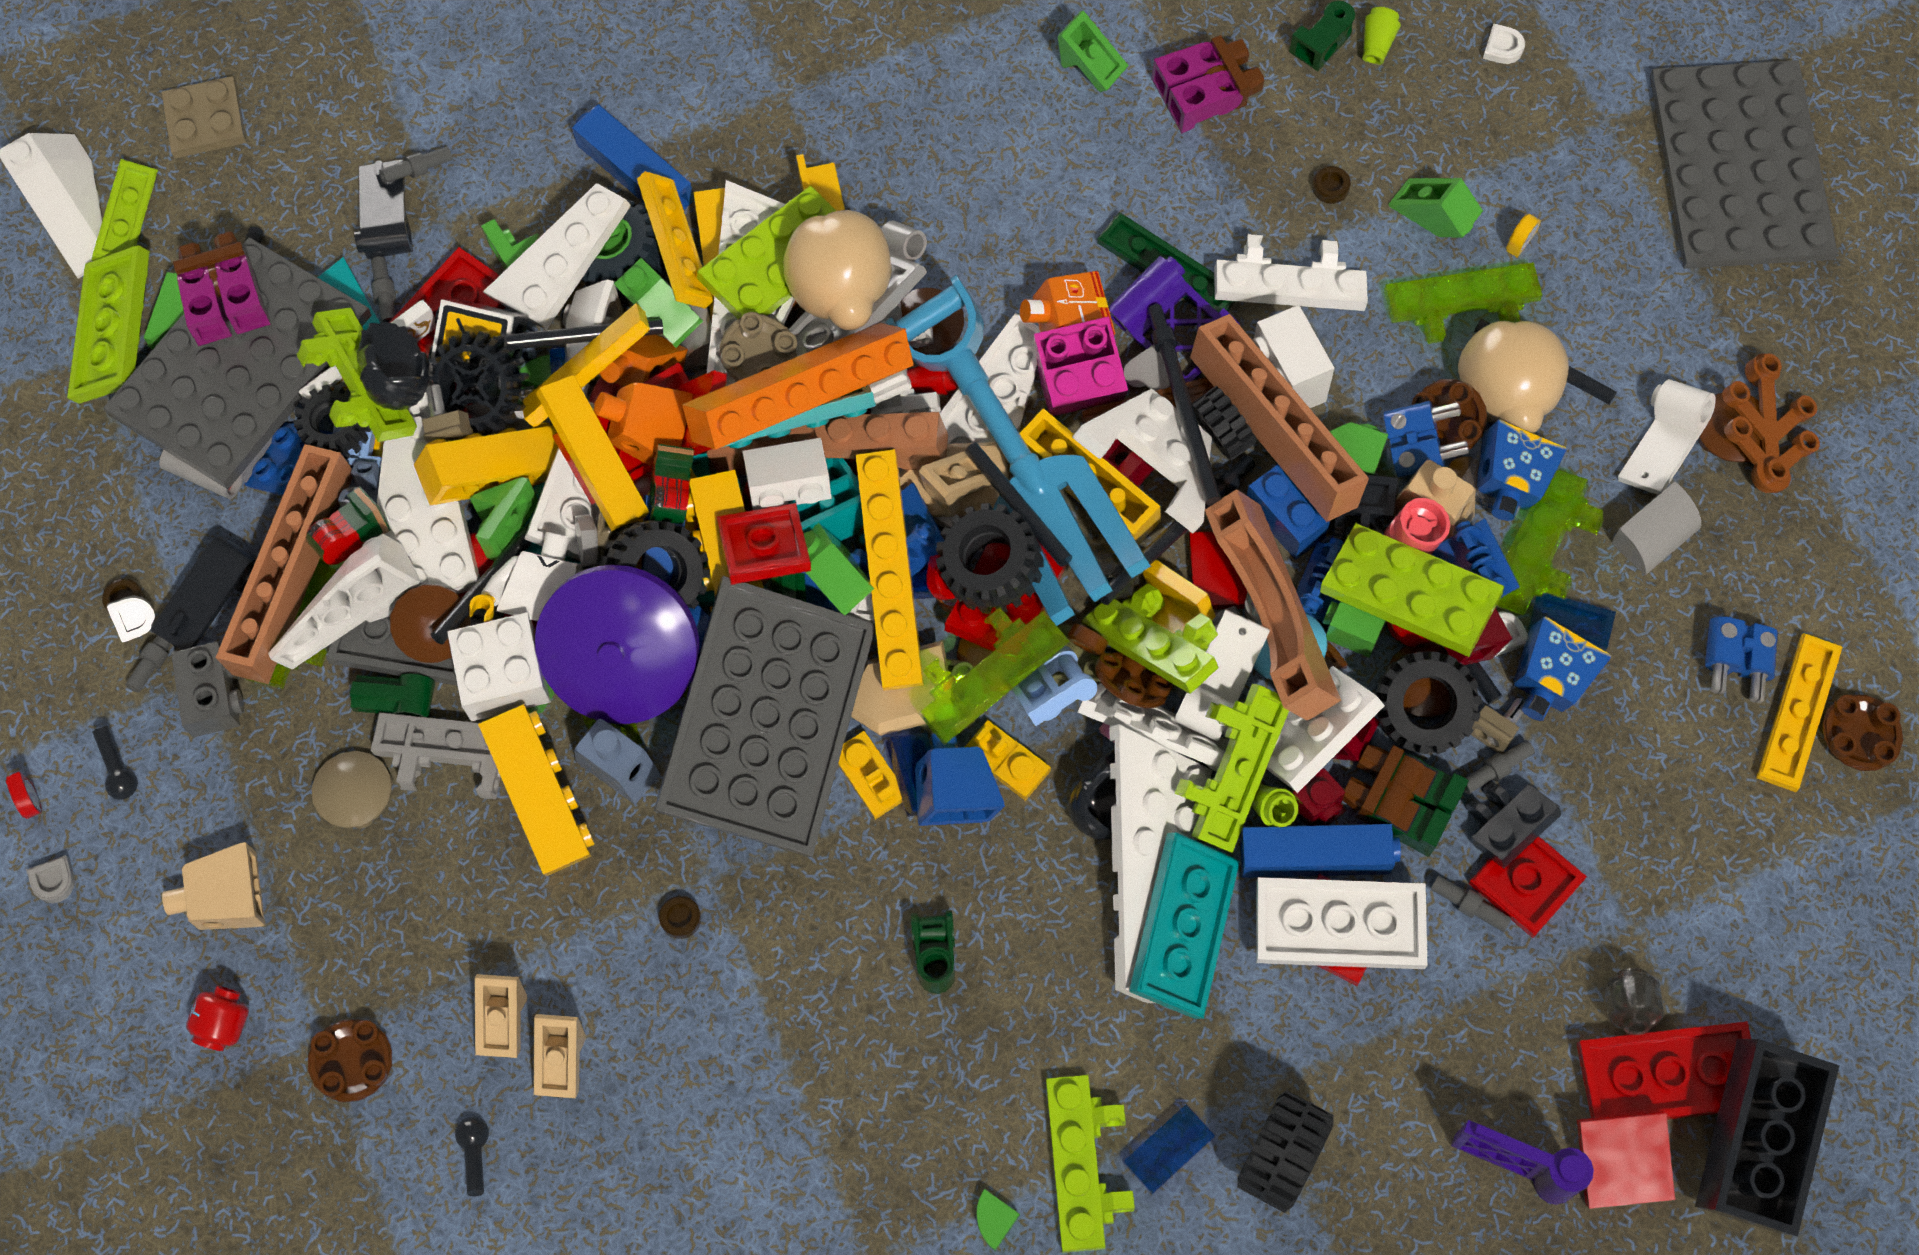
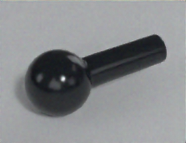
M108 726L95 729L92 733L109 774L105 780L106 792L116 800L127 799L136 791L138 779L132 771L124 768Z
M478 1117L463 1119L455 1130L456 1142L465 1152L467 1195L472 1197L484 1194L482 1147L489 1137L487 1124Z

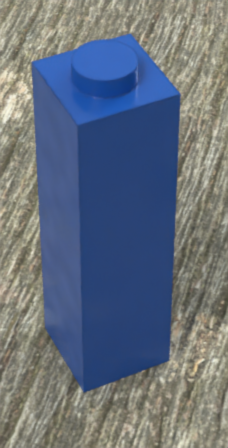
M599 104L590 112L582 114L572 127L577 146L643 203L644 200L637 178L644 171L674 180L683 210L695 201L691 183Z
M1392 824L1244 827L1240 835L1242 878L1318 876L1319 874L1323 876L1390 874L1395 866V862H1400L1401 860L1400 838L1393 837Z

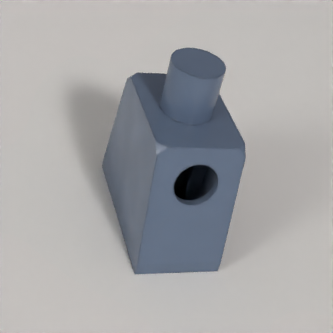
M603 719L596 721L574 749L575 760L579 765L634 805L637 804L660 775V772L643 748ZM638 767V773L632 779H629L632 770Z

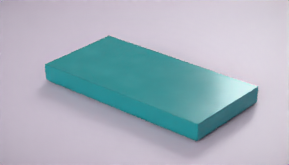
M1177 832L1167 833L1132 976L1130 993L1191 1018L1204 1019L1239 868V860Z

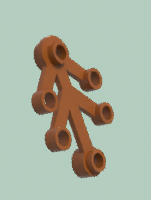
M1770 353L1758 354L1747 362L1745 366L1747 379L1754 386L1758 387L1760 414L1748 401L1750 399V390L1747 385L1741 381H1735L1723 390L1722 397L1724 402L1734 408L1740 416L1728 422L1724 427L1726 437L1731 442L1736 443L1754 464L1751 478L1756 488L1764 493H1779L1790 484L1791 475L1789 469L1802 457H1807L1817 451L1820 447V441L1812 431H1803L1792 439V447L1779 456V440L1799 422H1804L1817 413V405L1811 397L1803 395L1793 401L1789 406V411L1777 421L1775 380L1780 376L1782 365L1778 357ZM1801 406H1803V407L1806 408L1807 413H1806L1805 411H1803V409L1801 408ZM1736 426L1740 429L1741 433L1737 431ZM1752 431L1762 441V449L1750 437ZM1803 440L1809 444V448L1804 444Z

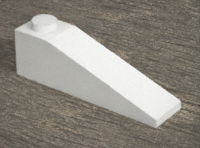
M28 133L1 148L0 159L76 277L80 278L84 275L85 264L92 262L93 251L102 224L100 199L96 189L93 162L75 134Z
M604 280L577 290L572 304H567L564 310L563 325L565 328L612 324L623 315L624 312L614 281ZM590 342L566 344L567 362ZM599 375L581 388L588 401L597 381L601 378Z
M385 534L367 540L362 548L348 557L268 652L270 659L293 670L397 600L408 590L421 584L403 545Z

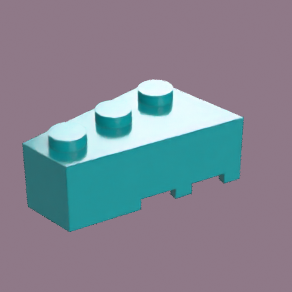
M825 458L832 499L812 504H798L796 506L803 534L809 532L815 525L820 523L835 538L842 541L857 534L864 525L859 481L844 458ZM796 500L788 501V504L796 503Z

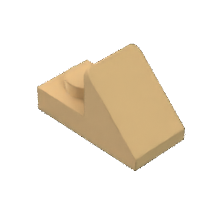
M965 451L923 465L919 470L926 492L949 516L955 514L966 495L991 485L966 455Z
M481 974L475 976V1055L518 1057L521 1050V1011L527 1001V994L519 977Z
M535 1015L534 1095L563 1098L577 1097L579 1092L580 1051L586 1040L585 1032L578 1017Z

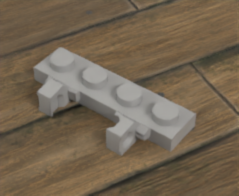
M379 713L371 751L374 756L393 758V767H399L396 782L401 786V790L417 791L415 781L421 775L422 767L430 768L431 762L472 766L473 772L480 773L482 777L481 785L476 788L478 796L493 800L497 798L501 776L479 728V723Z

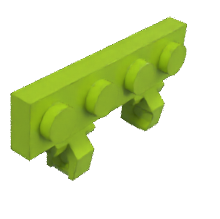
M351 307L316 312L312 324L318 334L314 335L312 339L301 341L297 357L303 367L306 364L313 363L320 366L326 361L330 367L336 365L351 393L348 402L335 400L330 410L329 416L335 427H348L356 423L360 427L369 426L378 442L413 436L417 425L409 410H390L375 404L369 399L363 382L360 381L362 369L357 362V350L363 328Z
M1148 583L1133 593L1132 599L1128 598L1123 604L1115 599L1109 605L1101 603L1081 621L1088 629L1104 637L1109 642V646L1189 694L1219 668L1215 657L1205 652L1208 644L1218 636L1212 619L1200 613L1186 623L1184 632L1177 630L1175 634L1152 621V617L1165 606V602L1160 591Z
M1252 684L1245 703L1235 701L1233 709L1222 704L1210 703L1205 717L1214 719L1219 724L1227 726L1228 729L1225 737L1230 738L1214 780L1208 778L1205 786L1202 787L1192 783V781L1180 778L1174 794L1195 802L1191 812L1198 814L1199 818L1191 835L1192 837L1233 853L1289 713V710L1283 708L1278 693L1261 685Z
M1088 1075L1047 1078L1046 1087L1062 1253L1102 1250L1106 1248L1103 1225L1114 1223L1113 1213L1133 1212L1135 1209L1133 1191L1107 1193L1106 1183L1099 1184L1095 1138H1101L1100 1128L1126 1125L1124 1105L1102 1106L1101 1097L1091 1098Z

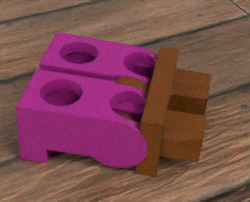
M1222 35L1211 38V42L1200 43L1154 59L1151 80L1164 103H1168L1167 109L1181 134L1195 128L1196 123L1216 115L1227 114L1235 108L1239 109L1246 106L1248 96L1263 89L1264 76L1259 67L1255 66L1245 71H1241L1239 65L1247 63L1249 58L1248 48L1243 39L1226 43Z
M230 231L217 235L214 239L216 249L204 253L199 244L189 243L179 246V260L173 261L174 269L177 273L186 325L198 346L232 336L225 313L237 335L271 325L259 292L252 262L241 241L238 242L233 232Z

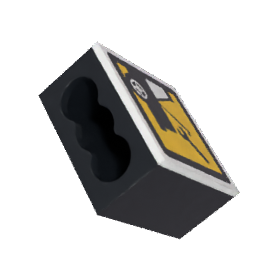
M441 299L440 307L435 316L436 331L428 360L431 357H440L437 347L441 344L449 345L448 338L454 335L462 337L465 331H474L476 335L479 331H488L491 338L493 336H501L504 338L503 347H505L507 334L526 333L529 316L462 299ZM516 349L512 358H521L523 349ZM471 352L464 357L469 363L474 362L478 367L489 362L487 357L477 352ZM430 364L428 372L435 371V368ZM499 376L498 387L501 390V380Z

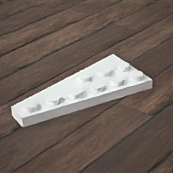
M1118 724L1109 726L1110 741H1115V763H1110V779L1116 780V803L1111 807L1112 865L1113 872H1118V894L1113 895L1114 911H1119V935L1114 939L1115 990L1142 1002L1155 1003L1130 993L1129 989L1167 833L1177 832L1196 841V838L1191 836L1199 818L1198 814L1191 812L1195 802L1174 793L1180 778L1204 787L1207 779L1211 778L1212 770Z

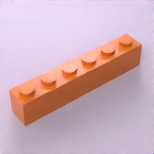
M884 323L875 324L682 404L692 442L717 450L914 366L906 329Z

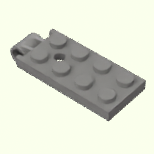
M894 220L884 224L881 229L887 240L892 273L885 293L873 304V311L869 321L858 329L843 330L837 327L830 319H821L805 311L789 328V331L797 339V357L881 323L927 273L924 266L914 262V260L923 255L926 249L927 239L925 234Z

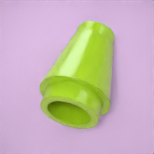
M1375 7L1365 17L1362 57L1365 62L1378 65L1384 63V59L1401 27L1398 21L1399 14L1396 11L1386 7Z
M1259 785L1251 805L1254 811L1269 827H1286L1290 825L1298 814V804L1293 793L1287 789Z

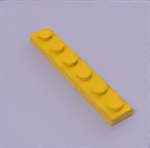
M893 449L856 455L870 583L874 588L871 594L882 688L884 691L924 686L897 453Z

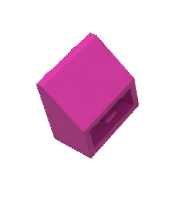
M1109 316L1033 335L1040 382L1048 412L1052 416L1107 404L1125 398L1128 387Z

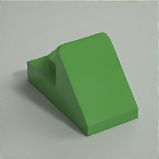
M1084 10L1080 11L1058 35L1062 67L1068 68L1077 65L1099 92L1107 91L1129 66Z
M495 219L481 225L489 246L505 270L540 238V235L537 233L517 243L510 230L507 228L502 231Z
M520 477L470 497L477 514L483 520L479 526L476 538L487 558L495 561L521 532L535 510L538 498L529 479Z

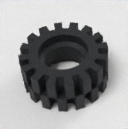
M323 385V393L318 394L314 388L309 391L312 396L311 400L303 396L299 401L303 409L297 407L294 414L298 420H294V427L297 430L298 436L304 444L340 452L345 459L350 458L347 452L350 449H353L357 454L361 450L358 442L361 441L366 444L369 439L365 433L371 432L369 426L360 427L356 423L353 426L343 427L340 431L328 435L319 431V422L330 413L335 400L348 402L351 394L349 389L347 388L345 391L342 386L335 385L334 391H332L329 385Z
M1218 386L1213 387L1192 403L1200 425L1212 436L1213 442L1229 460L1232 461L1257 442L1251 427L1245 422L1246 420L1243 415L1239 413L1238 408L1232 404L1230 398Z

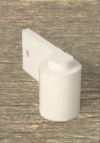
M1670 379L1665 381L1663 385L1659 384L1651 397V406L1654 407L1655 420L1618 475V481L1657 495L1661 494L1667 488L1711 419L1716 401L1715 394Z
M1225 610L1216 629L1218 636L1210 643L1206 651L1215 657L1219 668L1191 694L1186 693L1174 719L1175 722L1216 741H1219L1221 735L1225 736L1228 727L1219 724L1214 719L1205 717L1210 703L1222 704L1233 709L1235 701H1238L1270 632V629L1229 610Z

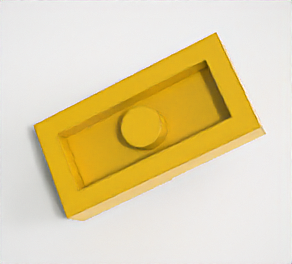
M989 720L986 721L965 746L981 748L985 753L993 776L1024 801L1029 798L1051 771L1049 765Z
M862 731L843 744L838 766L875 820L909 798L908 793L865 731Z

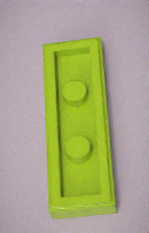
M120 159L93 251L92 261L137 246L157 177V169Z

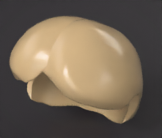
M851 210L835 211L825 216H813L805 220L793 232L783 261L786 284L799 306L815 317L830 319L837 327L843 330L858 329L869 321L873 311V304L885 293L892 273L890 252L882 229L868 216Z
M1497 321L1487 325L1468 341L1458 363L1460 381L1469 383L1480 393L1487 407V422L1495 424L1500 419L1533 434L1541 427L1544 415L1551 412L1562 397L1569 370L1568 356L1560 339L1545 326L1531 321L1515 323Z

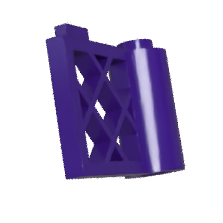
M1159 256L1108 306L1112 321L1128 336L1132 337L1144 350L1153 345L1144 335L1152 328L1147 309L1154 304L1162 305L1165 315L1170 311V319H1166V321L1173 330L1174 326L1197 325L1198 331V327L1230 314L1224 308L1218 313L1184 280L1182 277L1185 273L1184 268L1171 256L1167 259ZM1185 295L1197 305V319H1174V306ZM1201 310L1210 319H1201ZM1193 345L1175 347L1176 352H1192ZM1198 366L1187 376L1183 374L1185 383L1196 380L1202 374Z
M1468 1120L1455 1134L1451 1144L1454 1148L1533 1180L1536 1193L1541 1199L1550 1204L1566 1203L1588 1187L1593 1179L1594 1169L1592 1162L1579 1149L1565 1148L1552 1155L1471 1120Z

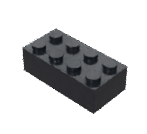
M1737 1039L1695 1207L1775 1233L1798 1237L1840 1065L1760 1039Z

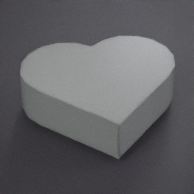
M1154 345L1131 359L1125 365V380L1133 387L1147 386L1154 391L1170 387L1161 354L1155 350Z
M590 515L575 516V531L581 566H595L599 562L595 523Z

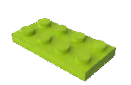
M809 186L697 271V279L737 319H740L748 312L768 316L793 297L785 281L783 263L786 248L793 232L808 218L820 215L825 216L836 210L812 186Z
M139 245L85 264L67 396L68 399L78 404L117 392L135 371L150 251Z
M1355 523L1321 583L1320 592L1470 657L1503 594L1504 586Z

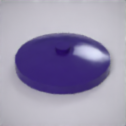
M604 565L581 571L567 579L556 589L539 616L535 633V649L545 680L554 693L569 707L595 720L603 719L607 723L630 724L649 720L660 715L681 698L695 671L699 656V636L694 618L688 606L667 583L649 572L638 568L622 565Z

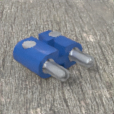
M1431 401L1384 411L1388 439H1390L1392 459L1398 478L1415 474L1426 460H1432L1441 467H1445L1444 459L1469 453L1466 441L1441 446L1440 439L1438 438L1436 421L1460 416L1461 410L1457 402L1433 408Z
M1731 617L1711 618L1708 626L1705 667L1713 671L1711 692L1714 694H1724L1726 692L1727 675L1736 672L1739 673L1738 677L1751 679L1749 700L1753 703H1762L1765 697L1766 681H1770L1775 677L1778 631L1775 628L1757 623L1747 626L1744 620Z

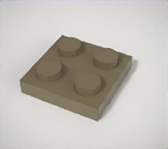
M234 76L162 91L170 150L174 158L247 143L237 82Z

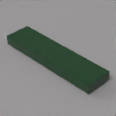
M1121 212L1114 217L1097 238L1099 245L1142 273L1159 256L1167 259L1169 256L1173 257L1185 270V273L1182 275L1184 280L1218 313L1223 308L1229 311L1236 302L1215 300L1214 272ZM1186 295L1182 298L1197 308V305Z

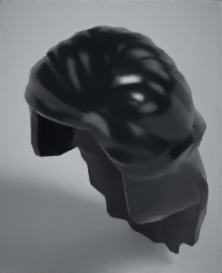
M387 322L379 324L369 323V328L361 331V340L357 350V362L362 369L360 381L363 382L369 399L382 408L390 410H405L417 405L424 397L429 383V361L426 353L420 351L416 338L408 334L405 326L398 327L395 323Z
M1115 749L1099 758L1091 771L1079 778V782L1070 793L1068 801L1069 814L1074 826L1083 834L1097 840L1112 839L1111 807L1116 803V780L1110 779V763H1115Z

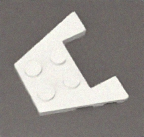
M1151 388L1086 422L1074 433L1072 438L1098 459L1104 456L1117 438L1179 488L1165 512L1191 533H1194L1204 522L1205 499L1178 410L1169 400L1160 396ZM1199 425L1210 461L1212 436Z

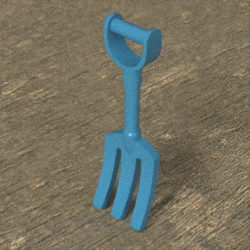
M956 274L950 278L951 286L898 321L891 317L885 323L906 329L908 342H910L963 306H966L968 328L961 342L952 350L940 355H925L915 351L909 343L912 359L918 366L930 371H948L961 393L969 397L1010 464V472L1013 475V478L1010 480L1011 484L1073 556L1069 565L1095 602L1113 590L1060 491L1066 486H1070L1132 578L1151 566L1083 456L1058 455L1040 460L1037 454L1030 451L988 383L989 377L975 356L983 340L984 321L978 306ZM999 495L993 510H996L997 505L1000 504L1006 506L1011 513L1013 510ZM1042 549L1040 553L1044 559V567L1039 568L1042 578L1040 583L1033 582L1032 586L1049 617L1058 626L1075 615Z

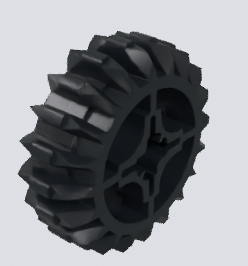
M465 331L462 337L454 335L448 338L449 345L441 344L437 347L440 357H431L428 360L435 368V371L428 372L429 380H432L433 384L440 385L446 413L457 410L468 413L473 434L479 433L482 436L491 435L493 430L495 432L505 430L506 423H515L518 420L514 411H522L526 407L519 397L527 396L531 392L527 388L521 387V381L529 379L530 375L519 372L518 368L524 364L525 360L523 358H512L516 350L513 345L503 347L504 338L501 336H493L491 338L488 331H479L477 335L474 331ZM471 352H477L487 357L489 362L478 367L474 362L469 363L464 357ZM499 376L501 380V390L498 387ZM454 378L456 379L457 383L456 390L454 385ZM477 401L480 405H487L491 411L485 415H478L468 410L466 406Z

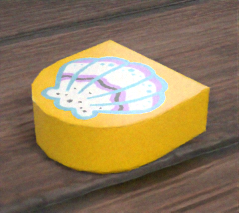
M1526 214L1510 236L1506 251L1518 258L1538 231L1541 220L1531 214Z

